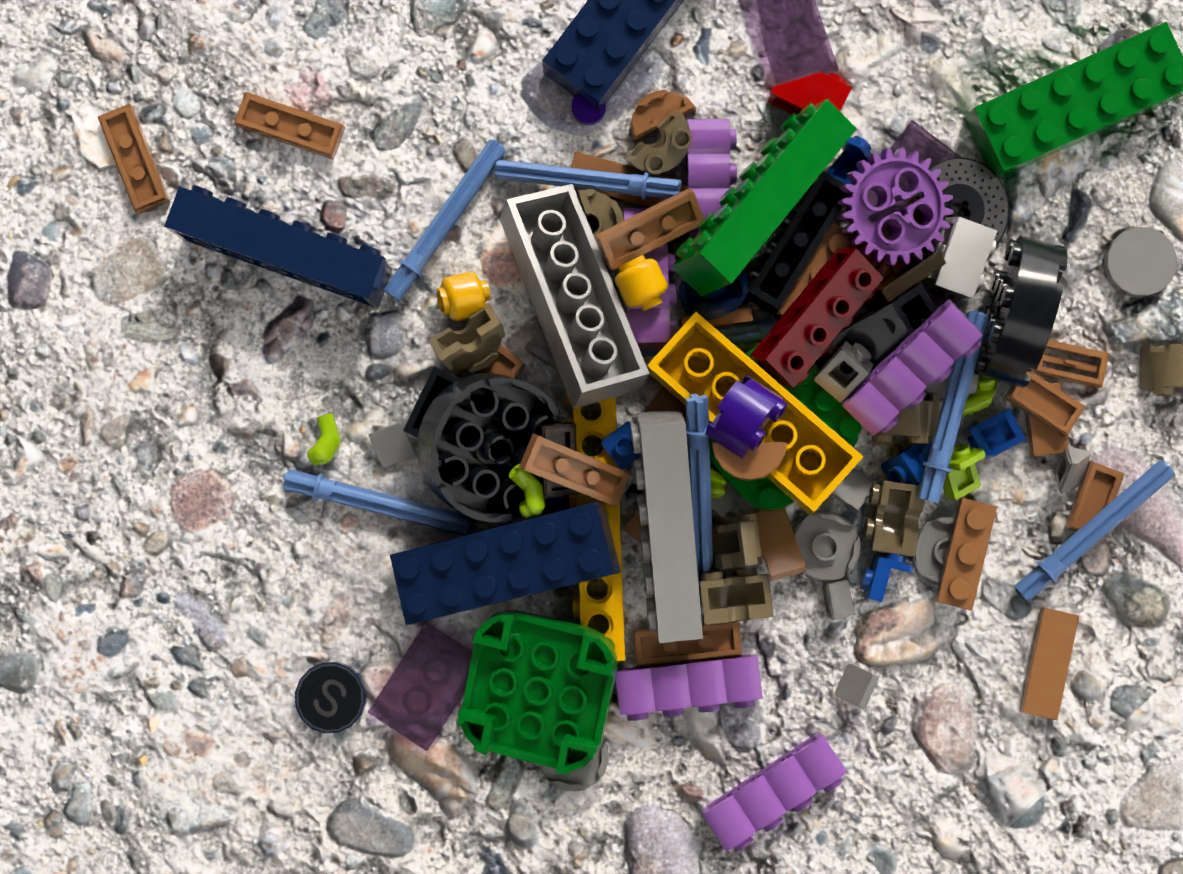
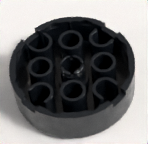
M1020 235L1016 240H1009L1004 255V260L1006 261L1003 269H996L990 285V290H993L992 303H985L982 313L988 315V322L975 370L978 371L979 377L1024 388L1029 384L1031 375L1026 373L1027 371L1031 372L1032 369L1037 370L1056 319L1064 284L1059 283L1063 272L1059 270L1065 271L1068 254L1067 248L1064 246Z
M479 373L452 383L433 400L420 425L417 455L424 480L442 502L473 519L493 523L512 521L513 518L521 515L519 504L525 500L524 491L509 478V473L516 465L521 463L532 434L538 435L537 425L562 423L559 409L552 399L538 387L502 374ZM497 441L496 450L491 454L490 445Z

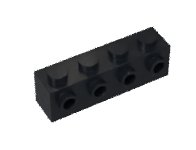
M825 171L819 175L818 179L814 181L801 197L804 201L798 211L792 209L784 218L780 226L786 230L778 241L773 237L763 252L762 256L767 258V261L761 271L754 267L748 277L749 291L746 299L772 315L776 314L841 210L842 206L838 205L837 201L847 198V194L840 190V186L845 185V183Z

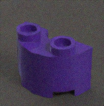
M745 375L743 382L741 383L737 380L719 403L717 409L720 410V413L712 423L708 424L705 435L740 458H743L749 449L752 451L757 450L766 436V432L762 430L764 425L770 420L777 422L788 404L784 402V398L750 376Z

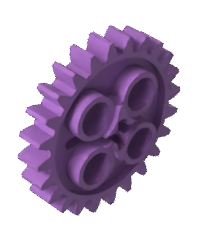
M890 148L881 151V157L876 152L868 155V162L862 160L856 163L859 172L851 171L847 173L846 176L852 184L840 186V190L847 194V198L838 200L837 204L846 207V212L837 217L840 220H848L849 225L843 228L842 233L852 232L854 234L849 245L853 246L861 243L860 253L863 256L873 252V263L880 262L883 258L885 259L886 266L895 265L897 260L900 265L909 264L910 258L913 261L922 260V251L926 254L935 251L931 242H943L944 238L938 231L949 229L951 226L943 220L944 216L954 212L944 207V202L953 199V195H943L942 192L949 182L943 181L938 183L936 178L942 170L939 168L930 172L928 170L931 163L930 158L918 163L919 152L917 151L910 153L907 158L905 148L896 150L894 156ZM900 175H903L908 180L909 187L907 192H904L899 187L898 180ZM869 189L874 191L878 197L876 207L870 205L867 200ZM918 192L922 194L921 199L897 209L894 213L884 215L873 222L868 221L870 215L893 206L898 201L912 197ZM915 208L922 212L923 221L921 225L917 224L913 219ZM884 222L889 224L892 229L890 240H887L882 235L881 229Z

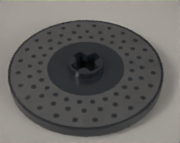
M949 158L931 165L928 168L930 172L939 168L942 170L936 178L938 183L943 181L949 182L947 187L942 190L943 195H953V199L944 202V207L954 212L944 216L943 220L945 221L946 217H954L956 211L952 206L961 203L963 204L961 211L965 214L960 217L997 230L994 239L997 246L1006 231L1010 212L1008 195L1000 178L996 177L995 172L988 166L970 158ZM918 192L912 197L919 200L922 198V194ZM931 242L935 249L937 243Z

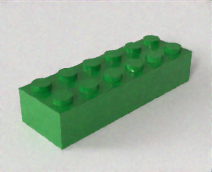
M1164 22L974 107L964 120L986 166L995 172L996 177L1001 178L1182 97L1183 55L1167 22Z
M828 99L815 106L809 103L798 115L795 113L790 115L780 126V129L783 131L777 139L773 137L762 147L759 152L762 158L757 164L752 162L739 175L742 182L736 189L731 187L719 199L718 203L721 207L715 214L713 212L709 213L699 223L697 228L700 232L694 240L692 238L687 239L676 251L679 258L671 268L700 296L733 283L857 130Z

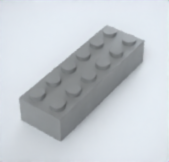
M573 184L506 199L500 222L573 409L639 390L648 377L649 371Z
M680 409L636 413L637 424H631V437L634 454L640 453V459L634 460V472L637 490H643V494L637 495V506L640 525H646V529L640 530L643 559L650 563L643 564L647 597H653L646 598L650 631H657L659 643L703 639L686 423Z

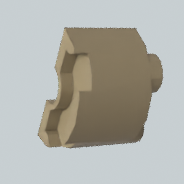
M673 110L656 126L658 138L654 143L647 145L640 141L623 159L637 169L652 174H660L677 166L687 154L688 148L692 143L689 124L682 112Z
M594 189L578 190L579 201L587 221L594 223L598 227V230L593 233L594 238L595 235L624 221L623 213L614 199L612 200L606 194L596 192Z
M487 303L481 310L468 316V323L463 329L452 330L448 327L429 339V342L440 362L449 370L453 371V368L476 372L490 365L498 357L499 353L497 350L502 342V337L505 338V332L501 321L490 304Z
M1169 344V347H1140V389H1152L1154 396L1175 395V389H1183V344Z
M926 394L923 400L914 408L905 407L897 414L899 420L896 425L885 434L880 431L872 436V442L893 443V436H908V443L929 444L930 437H934L939 419L940 395Z
M885 480L881 481L880 485L872 484L869 495V504L874 505L872 519L866 518L863 539L870 540L873 551L915 557L919 535V517L923 511L925 501L917 498L920 486Z
M756 513L718 519L719 526L712 527L713 567L711 570L763 564Z
M756 568L735 570L736 577L723 578L722 572L702 573V581H699L704 625L774 617L769 574L757 575Z

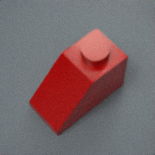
M818 72L773 86L767 103L791 115L793 113L798 115L809 103L815 106L828 99L841 111L853 87L847 85L846 80L837 74L828 73L827 75L823 72Z

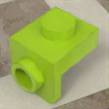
M967 444L954 446L948 467L952 470L951 473L947 472L943 485L946 499L956 501L981 487L975 463L986 457L984 449L971 448Z

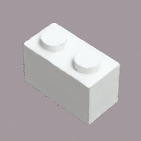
M959 216L946 217L945 221L951 226L949 229L941 230L940 234L944 240L937 243L934 252L941 253L946 264L925 277L922 284L959 298L973 299L974 295L980 291L983 285L984 274L982 273L985 264L995 251L996 241L994 239L997 230Z

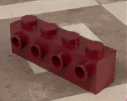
M838 248L754 349L750 357L780 385L794 388L808 377L810 368L816 360L830 350L832 341L838 333L853 322L854 314L860 306L875 295L876 287L883 280V277L857 249Z

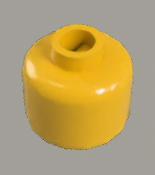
M644 255L618 267L620 273L615 277V283L628 307L641 306L644 312L663 302L660 295L667 291L668 283L656 260L645 259Z
M472 271L445 277L441 281L440 288L436 289V298L442 315H448L453 321L468 319L469 315L481 310L486 305V301L491 299L490 289L486 280L480 281L479 277Z

